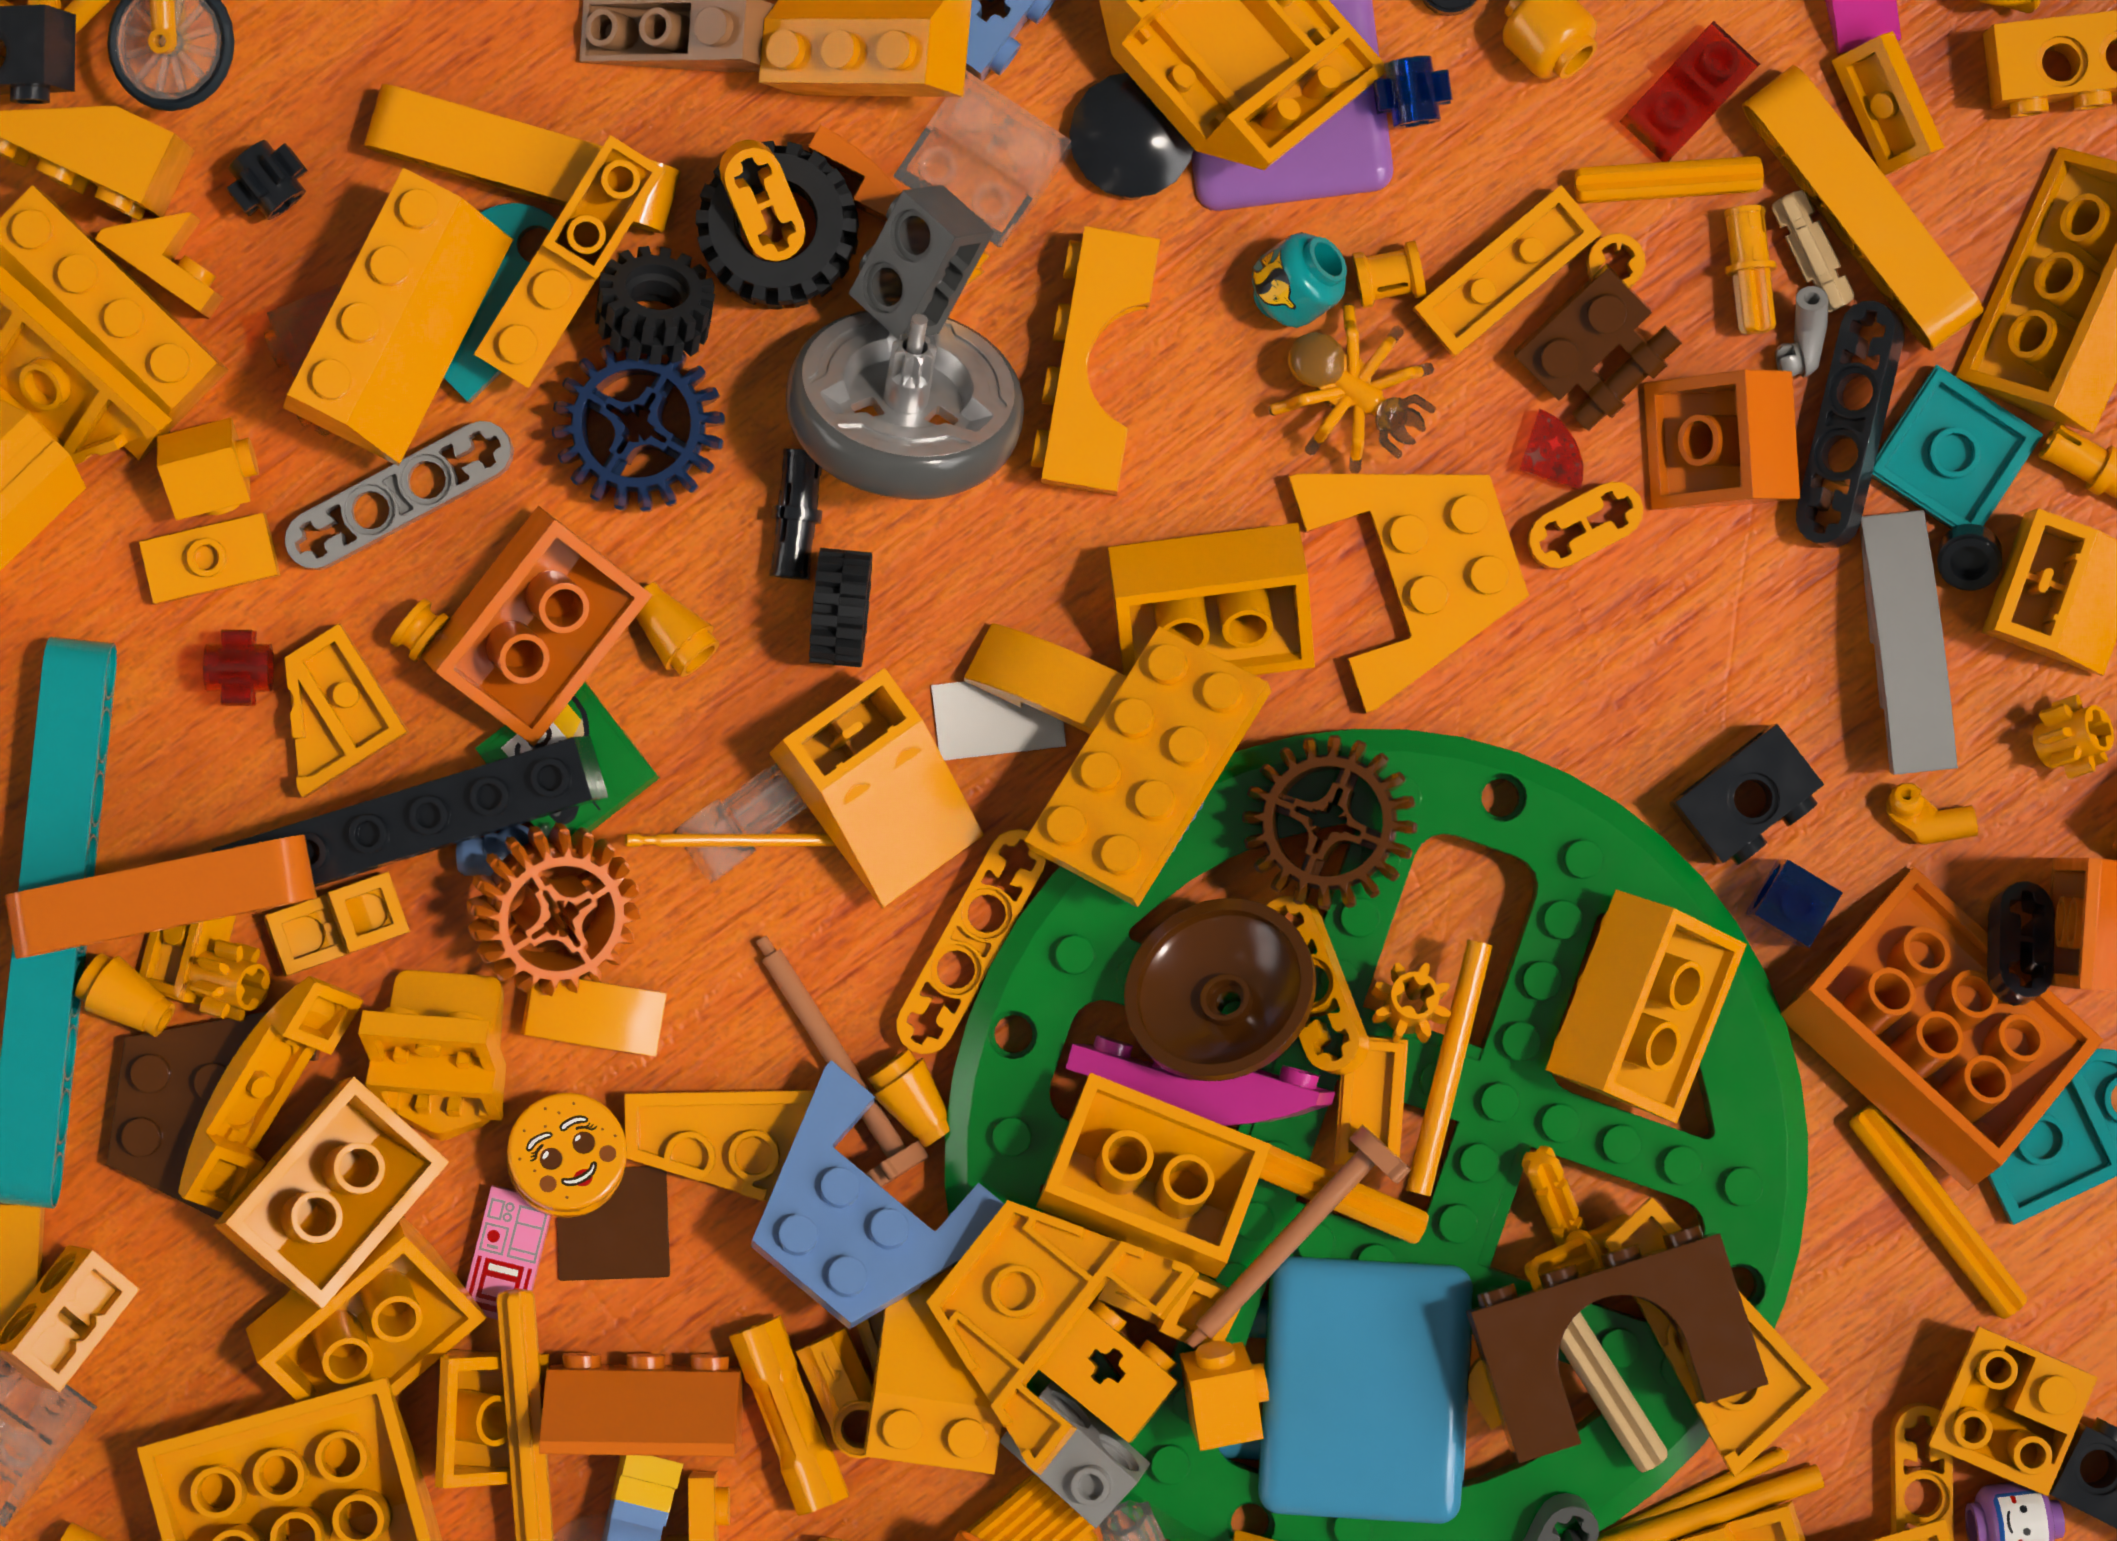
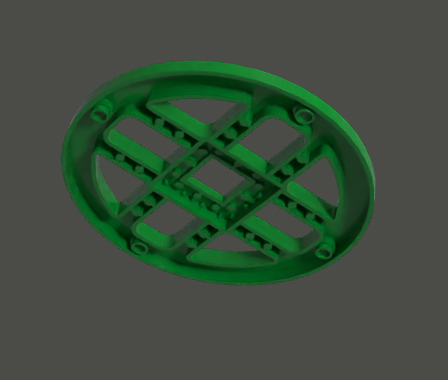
M1347 729L1299 735L1234 752L1205 798L1202 809L1197 812L1195 820L1190 823L1189 829L1184 832L1182 840L1176 845L1175 851L1169 856L1168 862L1163 866L1139 907L1132 906L1060 866L1016 921L992 962L968 1017L953 1071L946 1119L950 1129L945 1134V1193L948 1217L978 1183L1004 1204L1009 1200L1044 1213V1210L1036 1208L1040 1197V1187L1045 1184L1070 1121L1060 1115L1052 1104L1050 1096L1051 1081L1071 1023L1077 1012L1088 1003L1098 1000L1112 1001L1125 1006L1124 993L1127 974L1138 949L1142 945V943L1134 941L1129 937V930L1157 905L1195 877L1233 856L1251 850L1245 847L1244 839L1251 835L1262 834V825L1244 823L1242 821V814L1246 811L1262 813L1264 803L1252 799L1247 795V792L1251 786H1255L1269 793L1274 783L1265 778L1260 772L1264 764L1275 768L1280 775L1288 769V766L1283 762L1279 754L1281 749L1288 747L1295 754L1298 762L1307 759L1303 748V740L1305 738L1312 737L1315 739L1319 755H1328L1329 737L1331 735H1338L1341 737L1343 745L1341 756L1349 757L1351 748L1357 740L1363 741L1367 745L1366 754L1362 760L1364 765L1368 766L1376 755L1383 753L1389 758V762L1378 776L1385 780L1390 775L1401 772L1406 778V782L1400 788L1392 791L1391 794L1393 799L1402 796H1412L1415 799V807L1410 810L1397 812L1398 821L1409 820L1418 825L1416 834L1397 833L1395 843L1406 845L1412 849L1413 853L1410 859H1402L1393 853L1388 857L1386 863L1394 867L1400 874L1396 881L1393 882L1387 879L1380 871L1376 872L1371 878L1378 885L1380 895L1376 898H1371L1365 892L1362 884H1358L1353 887L1357 898V905L1352 908L1345 907L1341 891L1334 890L1332 891L1331 908L1325 910L1323 922L1367 1035L1392 1037L1394 1032L1386 1021L1373 1023L1372 1017L1376 1011L1363 1007L1413 859L1422 843L1432 836L1444 834L1507 854L1523 862L1531 873L1534 885L1532 898L1481 1046L1478 1047L1468 1043L1450 1119L1457 1122L1426 1209L1429 1220L1422 1238L1418 1243H1408L1367 1224L1331 1212L1290 1256L1456 1265L1465 1270L1472 1280V1309L1480 1306L1477 1298L1478 1294L1514 1283L1517 1294L1533 1290L1530 1280L1491 1267L1490 1265L1524 1170L1521 1164L1523 1156L1526 1152H1530L1531 1147L1538 1149L1540 1146H1548L1553 1149L1556 1156L1688 1202L1696 1212L1703 1235L1709 1233L1721 1234L1731 1268L1736 1266L1744 1267L1751 1273L1754 1287L1747 1300L1773 1328H1775L1785 1305L1801 1246L1807 1202L1808 1131L1802 1084L1787 1024L1781 1015L1780 1007L1767 975L1738 923L1703 877L1661 835L1621 804L1566 772L1521 753L1464 737L1407 729ZM1324 770L1310 774L1297 782L1287 795L1307 802L1318 801L1326 796L1332 783L1336 782L1340 770ZM1359 777L1353 790L1355 794L1351 805L1352 815L1360 824L1382 833L1383 815L1379 799L1372 787ZM1496 779L1506 780L1511 783L1516 789L1518 796L1517 805L1514 810L1502 817L1494 816L1487 812L1481 799L1485 786ZM1339 800L1336 806H1332L1328 814L1320 812L1314 814L1306 810L1299 811L1300 814L1314 820L1313 826H1318L1321 829L1347 824V819L1342 820L1338 817L1344 812L1338 805ZM1279 813L1278 834L1280 839L1307 832V829L1301 822ZM1352 829L1353 835H1361V832ZM1348 843L1338 875L1350 872L1362 865L1372 855L1374 850ZM1616 889L1673 907L1747 944L1696 1073L1708 1122V1133L1705 1136L1699 1137L1569 1092L1559 1086L1551 1072L1545 1070L1595 922L1601 913L1605 915L1608 911ZM1317 948L1314 949V950L1311 952V954H1316V953H1317ZM1315 967L1316 994L1314 1002L1321 1000L1329 987L1328 976L1320 967ZM1234 1001L1227 1004L1222 1014H1230L1236 1011L1241 1002ZM1339 1006L1331 1013H1338L1340 1011ZM1328 1015L1310 1017V1022L1317 1019L1327 1025L1331 1042L1323 1047L1324 1053L1337 1056L1338 1059L1341 1058L1343 1034L1336 1032L1332 1028ZM1006 1016H1021L1031 1026L1032 1040L1022 1051L1008 1052L1002 1049L996 1042L995 1027ZM1431 1030V1036L1424 1044L1417 1038L1416 1033L1403 1035L1402 1038H1408L1404 1103L1426 1109L1444 1034ZM1299 1036L1278 1058L1261 1068V1070L1280 1075L1282 1065L1302 1069L1319 1075L1317 1087L1334 1091L1337 1080H1340V1075L1321 1070L1308 1060ZM1328 1106L1304 1115L1277 1121L1237 1125L1236 1131L1272 1144L1277 1148L1309 1161ZM1259 1178L1227 1264L1216 1279L1210 1276L1207 1277L1229 1288L1307 1204L1297 1201V1194ZM1268 1280L1241 1307L1225 1341L1232 1344L1243 1342L1244 1346L1246 1345ZM1593 1302L1580 1312L1667 1448V1458L1660 1465L1643 1473L1638 1471L1597 1408L1576 1424L1582 1444L1522 1463L1514 1462L1482 1476L1464 1480L1460 1510L1452 1520L1446 1523L1432 1524L1275 1514L1268 1511L1260 1502L1258 1496L1259 1470L1257 1468L1236 1462L1231 1458H1226L1219 1448L1199 1450L1189 1423L1179 1355L1180 1353L1196 1351V1349L1177 1340L1171 1358L1177 1362V1365L1170 1373L1181 1382L1133 1442L1129 1443L1151 1464L1139 1482L1117 1507L1137 1522L1170 1541H1232L1234 1530L1231 1526L1232 1515L1236 1509L1245 1504H1256L1264 1509L1268 1516V1525L1260 1536L1276 1541H1523L1543 1503L1554 1495L1563 1493L1578 1495L1587 1502L1598 1522L1599 1531L1614 1524L1659 1490L1703 1446L1710 1435L1646 1319ZM1559 1348L1558 1360L1570 1364ZM1097 1351L1092 1358L1099 1366L1098 1372L1095 1374L1096 1379L1101 1383L1109 1377L1120 1381L1122 1377L1107 1357ZM1038 1370L1027 1383V1388L1038 1396L1052 1380ZM1572 1516L1567 1524L1557 1522L1555 1528L1561 1540L1567 1529L1577 1531L1580 1525L1576 1517Z

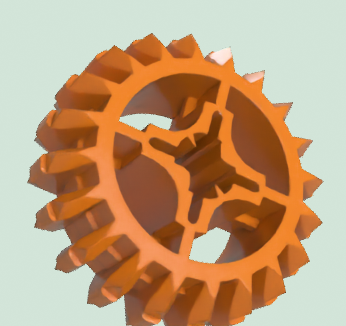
M555 822L547 839L538 826H530L528 831L529 843L522 846L515 837L506 836L505 844L511 853L503 860L497 854H487L486 862L494 872L491 876H473V885L484 895L466 900L468 911L473 916L478 917V919L468 925L469 934L474 940L482 941L478 946L477 953L485 963L494 962L493 971L497 977L506 981L514 976V984L519 990L528 992L539 980L540 991L544 995L552 997L559 980H565L567 989L578 993L580 985L579 976L586 973L593 982H601L602 974L597 966L605 959L612 965H621V957L613 948L617 943H634V934L623 924L641 919L640 910L635 904L628 902L639 894L638 885L632 879L625 878L630 872V866L623 857H613L615 848L606 839H600L594 843V835L588 829L579 827L570 836L569 829L564 824ZM559 866H572L587 870L577 877L571 873L561 879H549L542 873L546 869ZM524 885L525 898L522 904L510 913L512 919L508 921L512 901L519 889ZM543 891H546L554 902H557L560 910L558 914L564 922V928L551 917L548 910L549 904L543 896ZM597 907L591 925L583 934L582 925L586 915ZM547 940H558L565 945L564 948L551 952H532L522 949L529 943H532L535 947Z

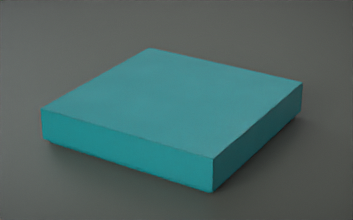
M1935 365L1879 448L1872 478L1920 510H1924L1925 513L1949 529L1963 524L1984 526L2043 434L1939 365Z

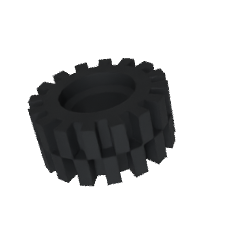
M645 246L638 247L636 258H634L629 250L619 253L618 262L611 259L606 264L605 273L602 272L600 278L595 324H599L598 333L602 340L611 337L609 346L611 349L619 353L624 347L629 348L627 358L637 362L641 353L650 355L649 364H661L662 355H668L671 363L682 361L683 351L690 357L698 352L699 344L704 345L708 338L715 294H713L715 285L712 278L706 279L707 270L701 264L690 268L692 257L681 253L677 260L670 258L672 249L660 247L659 256L651 255L650 247ZM657 301L669 305L672 309H651L637 302Z
M820 548L811 616L810 663L850 667L862 666L871 591V552Z

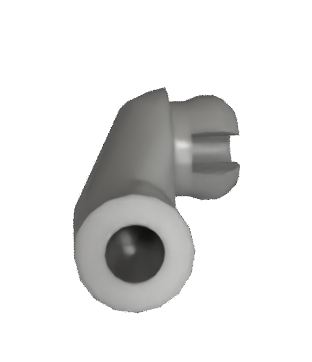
M1807 286L1797 293L1794 343L1781 344L1775 350L1778 371H1792L1793 377L1801 374L1805 378L1819 367L1828 324V295L1820 287Z

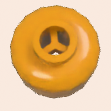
M1511 0L1505 8L1504 13L1508 20L1503 29V43L1540 79L1559 76L1563 80L1573 76L1588 63L1597 49L1598 43L1594 40L1597 31V21L1577 0Z

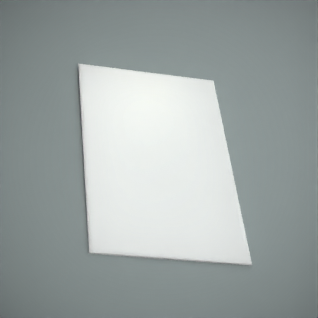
M965 681L931 685L938 749L944 760L1066 746L1063 721L1025 703L1020 708Z

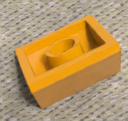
M451 1349L440 1359L435 1487L457 1488L511 1484L500 1351ZM539 1353L542 1395L544 1399L549 1354Z

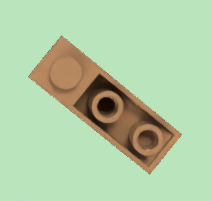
M583 0L579 62L715 72H760L764 18L775 4L763 0Z

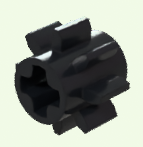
M262 140L241 153L228 167L237 181L228 186L226 190L248 216H251L260 209L267 220H271L291 208L306 192L297 179L307 173L308 170L286 143L274 150L267 140Z

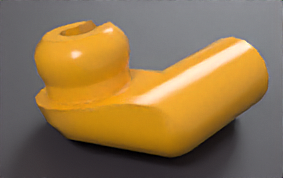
M1901 783L1892 789L1886 801V811L1891 822L1918 844L1928 845L1978 835L1977 818L1972 805L1938 810L1921 795L1922 789L1916 784Z

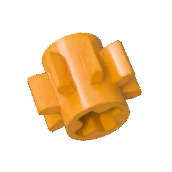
M2079 694L2052 702L2051 708L2039 712L2038 715L2042 722L2038 723L2034 728L2033 744L2039 759L2044 765L2052 769L2064 765L2067 778L2073 779L2094 772L2095 766L2108 762L2105 752L2113 746L2114 730L2109 716L2101 707L2091 705L2083 708L2082 700Z
M218 939L215 942L214 951H206L198 956L191 968L190 986L197 996L204 998L199 1008L201 1013L222 1019L226 1017L241 1022L244 1021L245 1010H254L264 1002L269 992L270 976L269 971L263 965L256 963L261 952L259 948Z
M1399 962L1395 963L1391 970L1393 986L1385 982H1376L1371 994L1375 998L1384 1001L1383 1006L1373 1015L1372 1021L1373 1023L1386 1021L1394 1030L1392 1034V1042L1398 1043L1404 1034L1416 1033L1417 1038L1424 1044L1431 1036V1027L1428 1021L1446 1024L1451 1015L1447 1008L1438 1005L1439 1000L1450 989V984H1436L1428 976L1430 964L1426 962L1420 967L1418 972L1406 973L1405 968ZM1404 992L1410 1000L1421 998L1424 1004L1418 1014L1412 1006L1401 1008L1398 1004Z

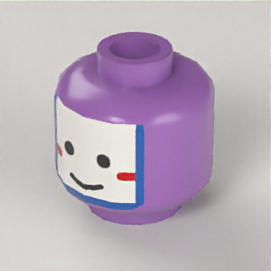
M2015 1482L1983 1486L1976 1494L1975 1501L1968 1503L1965 1508V1528L1968 1541H2055V1539L2063 1538L2065 1534V1520L2060 1502L2058 1500H2049L2048 1496Z

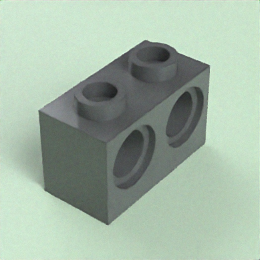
M944 185L903 190L894 199L886 213L887 222L875 244L863 255L859 263L860 272L848 293L898 340L902 334L909 335L911 319L915 314H922L928 319L925 336L940 333L995 232Z

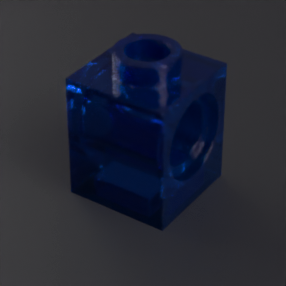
M1777 859L1745 914L1797 946L1810 948L1843 892L1792 861Z

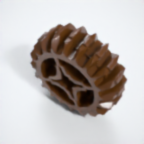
M1331 735L1329 737L1328 755H1319L1315 739L1312 737L1305 738L1303 740V748L1307 759L1298 762L1295 754L1288 747L1281 749L1279 754L1283 762L1288 766V769L1280 775L1275 768L1264 764L1260 772L1265 778L1274 783L1269 793L1255 786H1251L1247 792V795L1252 799L1264 803L1263 812L1246 811L1242 814V821L1244 823L1262 825V834L1251 835L1244 839L1245 847L1247 849H1259L1266 846L1269 852L1254 863L1256 871L1263 873L1277 865L1281 871L1273 879L1271 888L1276 892H1281L1292 879L1297 881L1298 885L1293 894V902L1299 905H1303L1307 901L1311 888L1319 889L1317 902L1321 910H1329L1331 908L1332 891L1334 890L1341 891L1345 907H1355L1357 905V898L1353 887L1358 884H1362L1365 892L1371 898L1378 897L1380 889L1371 877L1380 871L1387 879L1393 882L1396 881L1400 874L1394 867L1386 863L1388 857L1393 853L1402 859H1410L1413 853L1412 849L1406 845L1395 843L1397 833L1411 835L1416 834L1418 830V825L1415 822L1409 820L1398 821L1397 812L1410 810L1415 807V799L1412 796H1402L1393 799L1391 794L1392 791L1400 788L1406 782L1404 775L1401 772H1397L1382 780L1378 775L1386 768L1389 758L1385 754L1379 753L1368 766L1364 765L1362 760L1366 754L1367 745L1360 740L1353 744L1349 757L1341 756L1343 745L1341 737L1338 735ZM1324 770H1340L1336 782L1332 783L1326 796L1318 801L1307 802L1287 795L1297 782L1310 774ZM1359 777L1372 787L1379 799L1383 815L1382 833L1360 824L1352 815L1351 805L1355 794L1353 790ZM1339 800L1338 805L1344 812L1338 817L1342 820L1347 819L1346 825L1351 829L1361 832V835L1355 836L1345 831L1342 834L1331 832L1328 839L1323 840L1321 845L1322 840L1316 835L1321 828L1313 826L1314 820L1300 814L1299 811L1306 810L1317 814V812L1328 814L1332 806H1336ZM1279 813L1301 822L1307 829L1309 837L1305 850L1307 855L1301 869L1291 861L1282 847L1278 834ZM1342 844H1357L1374 850L1372 855L1362 865L1350 872L1337 876H1320L1324 863L1328 862L1334 849Z

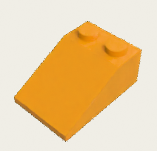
M951 1267L922 1284L920 1289L884 1309L864 1445L865 1457L995 1475L1002 1423L990 1406L991 1403L973 1374L965 1366L926 1303L953 1269Z

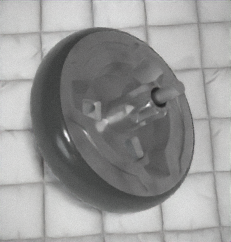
M867 310L841 317L818 330L806 341L795 357L786 385V409L789 423L796 439L805 452L826 472L850 486L872 494L896 499L926 500L952 496L967 491L992 477L1006 463L1016 447L1022 430L1024 400L1020 382L1009 361L996 346L980 333L950 318H947L939 334L925 336L928 319L922 314H915L911 319L909 335L902 334L898 340ZM867 406H873L878 416H872L867 412L855 413L854 411ZM934 415H940L951 424L943 423L936 425L928 421Z

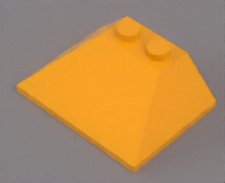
M1099 0L1111 55L1195 151L1261 170H1266L1390 70L1329 0Z

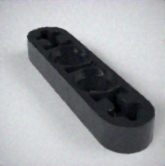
M1862 301L1853 305L1845 313L1841 322L1800 492V499L1796 509V523L1799 531L1806 539L1826 548H1838L1847 544L1856 535L1860 526L1904 343L1905 327L1902 319L1895 311L1877 301ZM1876 318L1877 322L1885 327V333L1883 338L1873 337L1869 346L1868 341L1860 336V330L1862 326H1872ZM1856 355L1865 360L1867 355L1872 360L1879 362L1877 370L1862 363H1851L1853 356ZM1857 377H1867L1873 387V395L1870 402L1859 410H1848L1843 402V391L1846 385ZM1852 439L1858 448V457L1855 464L1844 472H1834L1828 463V453L1831 447L1839 440ZM1827 479L1840 486H1849V491L1847 494L1836 489L1835 492H1832L1822 487L1823 480ZM1832 502V509L1841 513V519L1838 524H1828L1824 533V526L1815 522L1818 511H1828Z

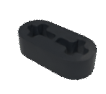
M2029 881L2016 882L1999 893L1990 903L1988 912V983L1993 993L2001 1001L2013 1006L2025 1005L2046 992L2052 983L2054 974L2055 912L2053 901L2043 888ZM2018 901H2021L2023 912L2032 914L2033 917L2032 920L2022 926V929L2020 915L2010 911V907ZM2019 960L2021 971L2025 974H2030L2032 978L2024 986H2020L2018 975L2009 973V968Z

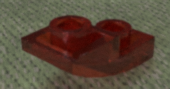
M1713 21L1619 122L1662 162H1669L1760 63Z

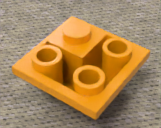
M1977 1326L1927 1445L2048 1496L2098 1377L2026 1345Z

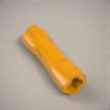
M781 1315L730 1334L729 1339L746 1382L753 1390L780 1460L781 1473L797 1515L801 1516L812 1513L847 1498L849 1495L847 1486L833 1450L827 1444L798 1370V1359Z

